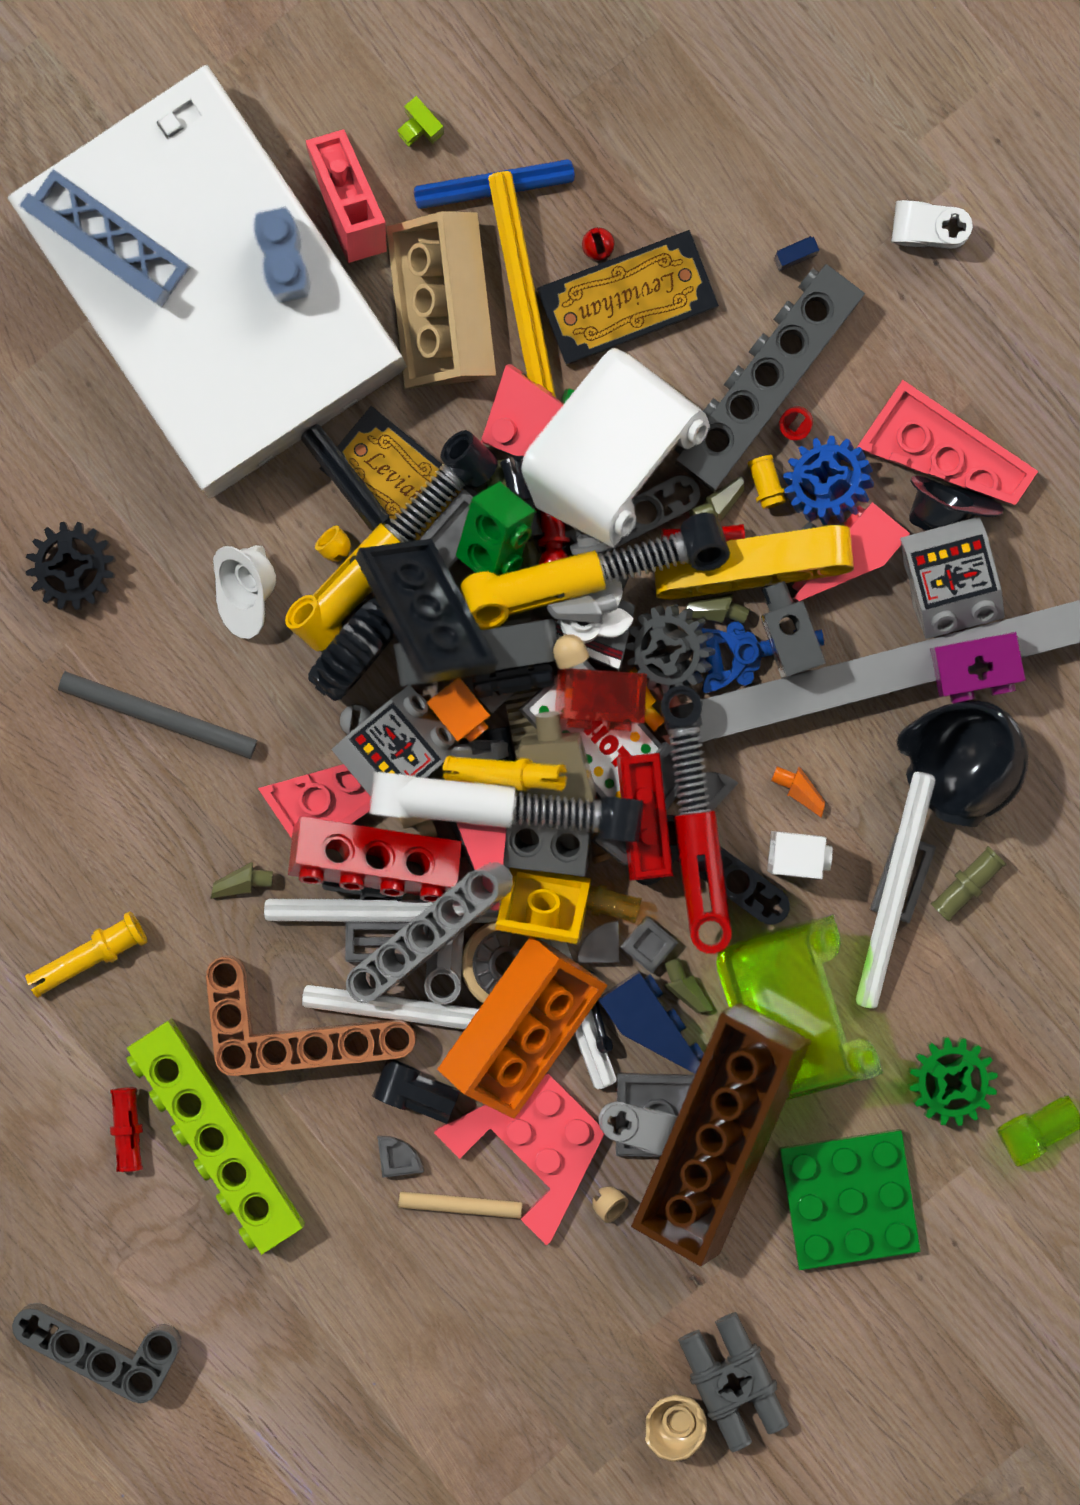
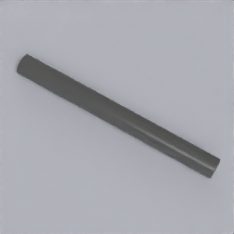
M66 671L63 673L58 690L249 759L252 758L257 740Z

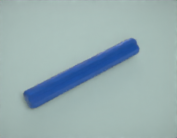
M568 159L504 170L512 173L515 192L572 183L575 178L573 163ZM493 173L416 186L414 188L416 206L419 209L492 197L488 178Z

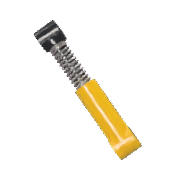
M460 431L447 440L441 450L440 457L444 464L440 466L439 471H435L437 476H430L431 482L425 481L427 487H420L422 492H415L416 498L410 497L412 503H405L407 508H400L401 514L395 513L396 519H390L391 525L380 523L313 595H305L299 598L289 608L285 617L286 626L313 650H325L342 629V622L372 591L355 559L359 548L410 542L411 537L416 539L415 533H421V527L426 528V521L431 523V516L437 517L436 511L442 512L440 506L446 507L445 501H452L450 496H457L456 490L462 491L463 486L466 485L471 488L478 487L488 481L495 473L498 464L496 456L470 431Z
M699 513L686 519L680 527V532L675 533V535L671 534L669 540L666 536L663 537L662 541L656 538L655 543L649 540L648 545L642 542L641 547L635 544L634 549L628 545L627 551L621 547L620 553L614 549L612 555L607 551L605 557L601 553L597 554L596 550L499 576L492 572H477L463 580L460 585V592L480 630H488L503 624L509 615L606 590L607 580L611 584L613 583V578H616L619 582L620 577L623 576L627 580L628 574L634 578V573L637 572L641 576V571L645 570V573L648 574V569L651 568L655 572V567L658 566L662 570L663 565L670 568V563L677 566L678 562V564L689 563V565L699 571L714 570L727 562L730 550L718 517L711 513Z

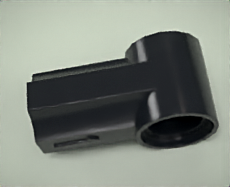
M390 1059L386 1060L372 1097L402 1110L409 1108L447 1124L460 1090L423 1076L420 1070L410 1065Z

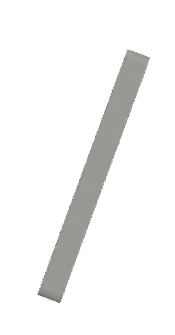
M1080 600L702 699V725H699V736L702 738L698 740V743L936 681L930 651L934 647L1016 632L1021 658L1080 643ZM975 657V664L968 666V670L970 672L988 667L987 663H979L978 657ZM691 702L669 709L673 716L683 719L691 715L693 704Z

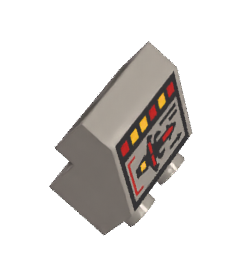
M980 516L900 538L904 567L909 577L912 605L925 639L1005 618L1002 590L988 536Z
M408 685L344 737L331 750L371 796L374 772L427 778L444 764L445 758L452 755L451 750L460 744L428 707L426 700L417 694L411 685Z

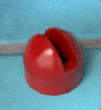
M592 228L583 237V253L592 261H604L614 251V238L604 228ZM597 233L600 234L605 252L599 254L592 236Z
M790 407L780 418V430L790 440L804 439L813 428V417L804 407ZM801 413L805 416V419L798 429L793 431L789 426L795 421L798 414Z

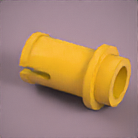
M770 454L750 460L747 464L750 467L758 497L755 498L756 503H761L762 509L773 508L785 503V488L782 489L773 456Z

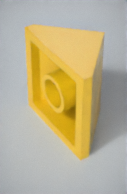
M509 868L513 885L511 891L501 901L495 930L578 944L582 936L591 878Z

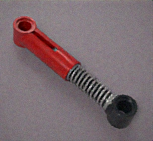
M676 686L664 694L660 710L664 718L665 730L669 729V739L673 740L670 746L674 747V750L670 753L675 754L672 761L676 762L673 768L677 769V772L673 775L678 776V779L674 782L679 784L676 790L680 791V794L676 797L681 798V801L677 804L681 805L682 808L678 810L680 812L679 815L675 816L689 932L692 943L698 950L707 954H715L728 946L732 930L716 811L707 809L710 802L706 801V798L709 797L708 794H705L708 788L704 787L707 780L703 779L706 773L702 772V769L706 766L701 765L704 758H700L703 751L699 750V747L703 744L698 743V740L702 738L699 736V725H702V702L694 689L688 686ZM677 695L689 697L693 704L691 715L683 719L673 716L669 709L671 699ZM699 871H706L711 904V911L704 912ZM715 921L720 924L722 936L717 943L706 944L699 938V929L704 922Z

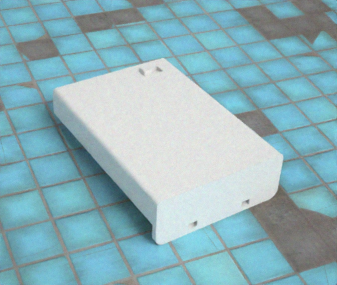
M208 65L199 68L8 196V200L168 441L200 489L209 498L220 494L301 440V435L313 425L318 424L322 426L400 374L407 367L403 356ZM52 169H54L189 265L190 268L163 306L160 307L22 209L19 205L29 192L34 196ZM56 183L43 203L54 211L72 208L69 190ZM77 197L78 207L88 206L87 203ZM286 207L291 213L300 233V255L309 273L310 291L308 297L279 303L270 291L264 277L263 262L265 256L255 237L254 220L256 213ZM98 211L80 213L82 231L88 235L106 232L104 218ZM73 215L63 216L75 225ZM110 220L112 231L122 230L121 227ZM125 235L113 238L117 256L122 259L140 256L135 237ZM107 239L96 240L108 248ZM144 245L146 255L156 254V252ZM165 259L147 261L149 278L163 287L176 267ZM141 263L130 264L142 273Z

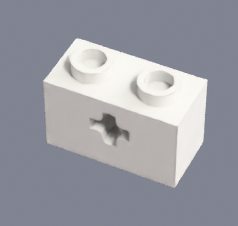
M771 831L767 872L822 879L823 870L830 871L832 846L826 845V837Z

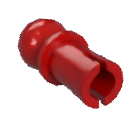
M540 510L541 529L544 536L537 540V545L546 547V551L540 556L539 565L569 557L562 550V546L570 544V538L566 537L565 523Z

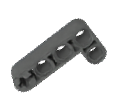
M555 619L482 630L487 643L498 661L495 670L555 661L553 649L558 639ZM394 645L400 686L420 683L401 645Z
M30 1303L25 1306L14 1318L12 1324L13 1334L22 1344L135 1403H146L156 1395L182 1344L178 1330L168 1324H158L152 1327L146 1334L135 1353L41 1303ZM33 1315L39 1318L38 1326L40 1327L34 1333L28 1330L29 1322L27 1321ZM54 1325L58 1326L59 1328L50 1338V1342L44 1340L50 1333L48 1331ZM69 1333L77 1337L80 1343L79 1351L70 1353L62 1349L60 1336ZM155 1336L166 1337L171 1342L172 1351L165 1355L157 1354L151 1347V1339ZM100 1353L112 1355L116 1361V1369L110 1372L102 1371L96 1364V1355ZM137 1372L148 1374L152 1379V1388L147 1391L138 1390L132 1383V1375Z

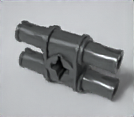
M733 1312L715 1321L730 1354L726 1360L722 1362L714 1361L700 1330L692 1331L679 1338L678 1341L693 1372L690 1374V1382L696 1385L707 1408L706 1416L712 1421L716 1420L730 1451L736 1452L752 1443L738 1411L740 1405L746 1402L753 1403L768 1434H773L786 1428L789 1422L775 1394L777 1382L774 1379L772 1380L760 1355L761 1348L757 1344L751 1343L737 1313ZM734 1373L737 1378L744 1376L739 1381L741 1388L733 1391L730 1386L723 1388L728 1383L727 1375Z

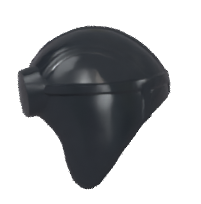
M966 700L936 708L906 726L897 737L898 750L910 758V766L906 771L909 786L915 772H924L934 776L935 785L929 808L935 812L936 817L950 824L977 827L986 817L1005 808L1015 798L1024 783L1028 768V749L1023 733L1009 713L990 702Z

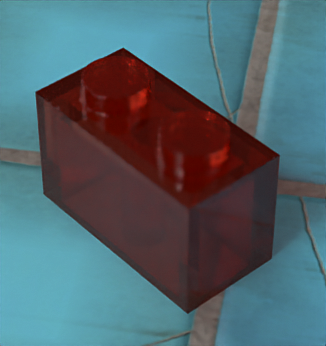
M569 668L557 670L555 712L560 713V720H567L566 728L591 729L592 722L607 723V731L631 732L632 724L645 723L647 674Z

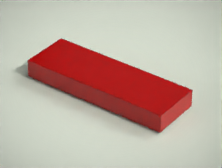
M660 753L616 757L621 798L644 801L639 842L626 841L630 880L673 876Z

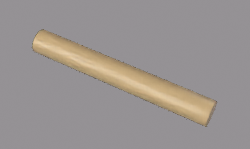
M400 1192L399 1208L521 1219L522 1202Z

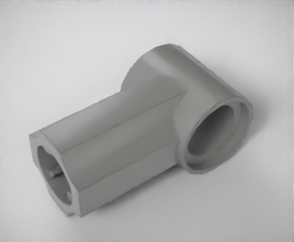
M429 927L428 939L434 941V932ZM465 930L427 960L424 989L428 999L436 1004H449L460 993ZM439 974L449 975L454 981L455 988L447 996L437 995L431 987L432 979Z

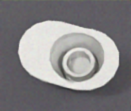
M255 545L241 550L232 546H223L216 551L213 558L218 612L223 623L231 633L240 638L250 639L259 634L264 625L265 600L274 590L276 574L273 566L266 558L263 546Z

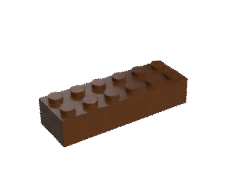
M741 1002L721 1012L631 1225L632 1228L700 1267L720 1255L810 1047L811 1040Z

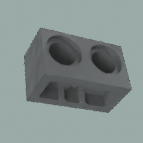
M516 821L515 824H511V828L506 829L503 865L510 868L585 877L590 865L593 832H587L586 828L580 831L579 827H575V830H572L571 826H568L565 830L563 825L558 829L557 825H553L550 828L549 824H546L543 828L542 823H538L536 827L534 822H531V825L528 826L525 821L522 825L520 821ZM523 828L534 830L539 837V842L536 844L524 843L520 839L518 831ZM564 833H571L578 838L580 846L576 849H567L560 843L559 836Z

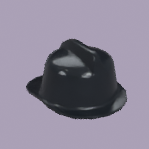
M918 475L911 477L910 482L917 489V493L909 514V521L926 531L972 519L976 515L997 517L1003 514L1004 508L992 498L973 491L944 485L927 477Z

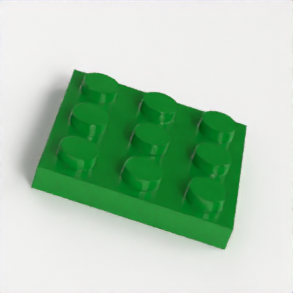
M901 1129L779 1147L799 1270L920 1252Z

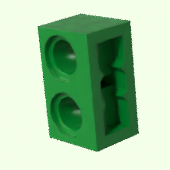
M499 481L471 499L456 557L475 573L485 571L499 576L518 571L523 563L522 554L525 544L532 533L530 527L535 510Z

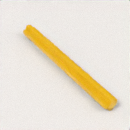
M510 171L493 173L489 175L488 180L527 378L535 384H540L556 398L513 176Z

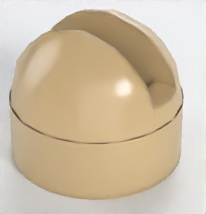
M564 634L557 639L553 653L558 668H571L589 658L586 646L580 637L574 634Z
M607 1186L599 1189L601 1196H594L592 1204L596 1214L605 1223H610L625 1211L629 1200L618 1189Z

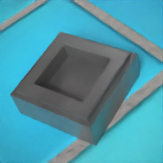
M646 916L620 947L652 974L678 942Z

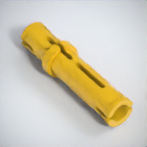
M449 755L445 758L443 770L452 771L451 773L443 774L445 780L514 786L517 791L526 792L530 788L563 791L567 782V776H559V773L565 774L567 772L565 765L533 763L529 758H520L515 762Z

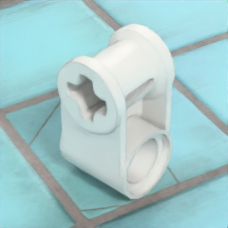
M896 201L891 242L910 247L958 248L968 240L973 228L972 219L965 210L957 207L937 206L918 201ZM952 218L957 220L958 227L964 229V231L958 232L956 238L949 237V230L942 229V226L947 225Z

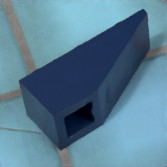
M637 971L600 996L599 1002L622 1035L696 1074L704 1053L697 1042L690 1046L681 1034L687 1027L674 1008L668 1012L665 1011L658 1000L664 993L651 974L643 978L640 972Z

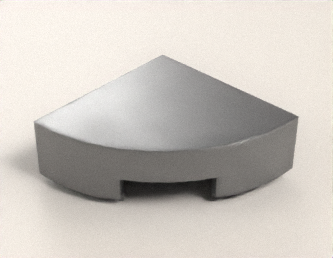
M473 740L470 743L466 742L454 747L451 752L455 757L497 760L508 757V745L504 740Z
M706 772L703 779L707 780L704 787L708 788L705 794L709 795L706 801L710 802L707 809L713 811L738 782L724 774Z
M618 921L604 923L589 933L580 947L578 963L619 962Z
M381 1135L377 1137L383 1178L422 1173L424 1171L418 1154L408 1143L393 1136Z

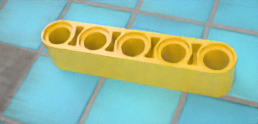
M832 525L727 541L730 550L729 559L719 568L710 571H699L694 569L689 563L678 564L677 562V566L670 563V568L663 565L662 570L659 569V566L655 567L654 575L656 597L669 600L763 587L784 581L790 583L843 575L854 570L850 528L843 525Z

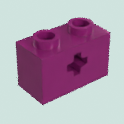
M1016 632L930 649L939 697L950 695L951 703L976 699L974 691L990 688L992 695L1016 691L1015 683L1026 681ZM975 657H978L979 663H987L989 671L982 673V680H979L977 674L969 675L968 666L975 664Z

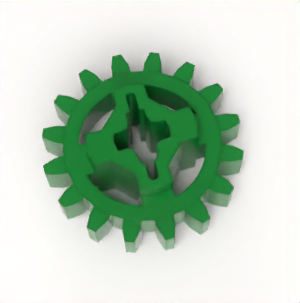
M947 1036L942 1038V1047L937 1048L932 1042L927 1043L930 1053L927 1056L916 1053L915 1057L921 1065L919 1068L912 1067L908 1070L910 1074L917 1077V1082L908 1084V1089L915 1092L919 1091L920 1094L913 1100L914 1105L918 1107L927 1104L924 1115L930 1119L936 1112L939 1113V1123L941 1125H946L949 1117H953L956 1125L963 1126V1116L966 1114L974 1121L978 1120V1114L975 1109L980 1106L989 1110L991 1106L984 1100L986 1094H997V1090L989 1086V1081L996 1079L998 1074L994 1071L986 1070V1067L993 1060L990 1056L978 1057L982 1048L978 1044H974L969 1050L966 1049L967 1042L963 1037L958 1039L956 1046H952ZM945 1055H961L953 1063L941 1064L937 1061V1059ZM974 1066H976L979 1074L978 1090L972 1087L970 1074L974 1070ZM959 1071L958 1080L962 1083L958 1089L950 1087L946 1091L945 1089L948 1084L943 1080L945 1075L949 1073L954 1076ZM927 1072L933 1075L935 1084L931 1097L926 1088ZM964 1098L968 1101L967 1104L961 1107H945L951 1100Z

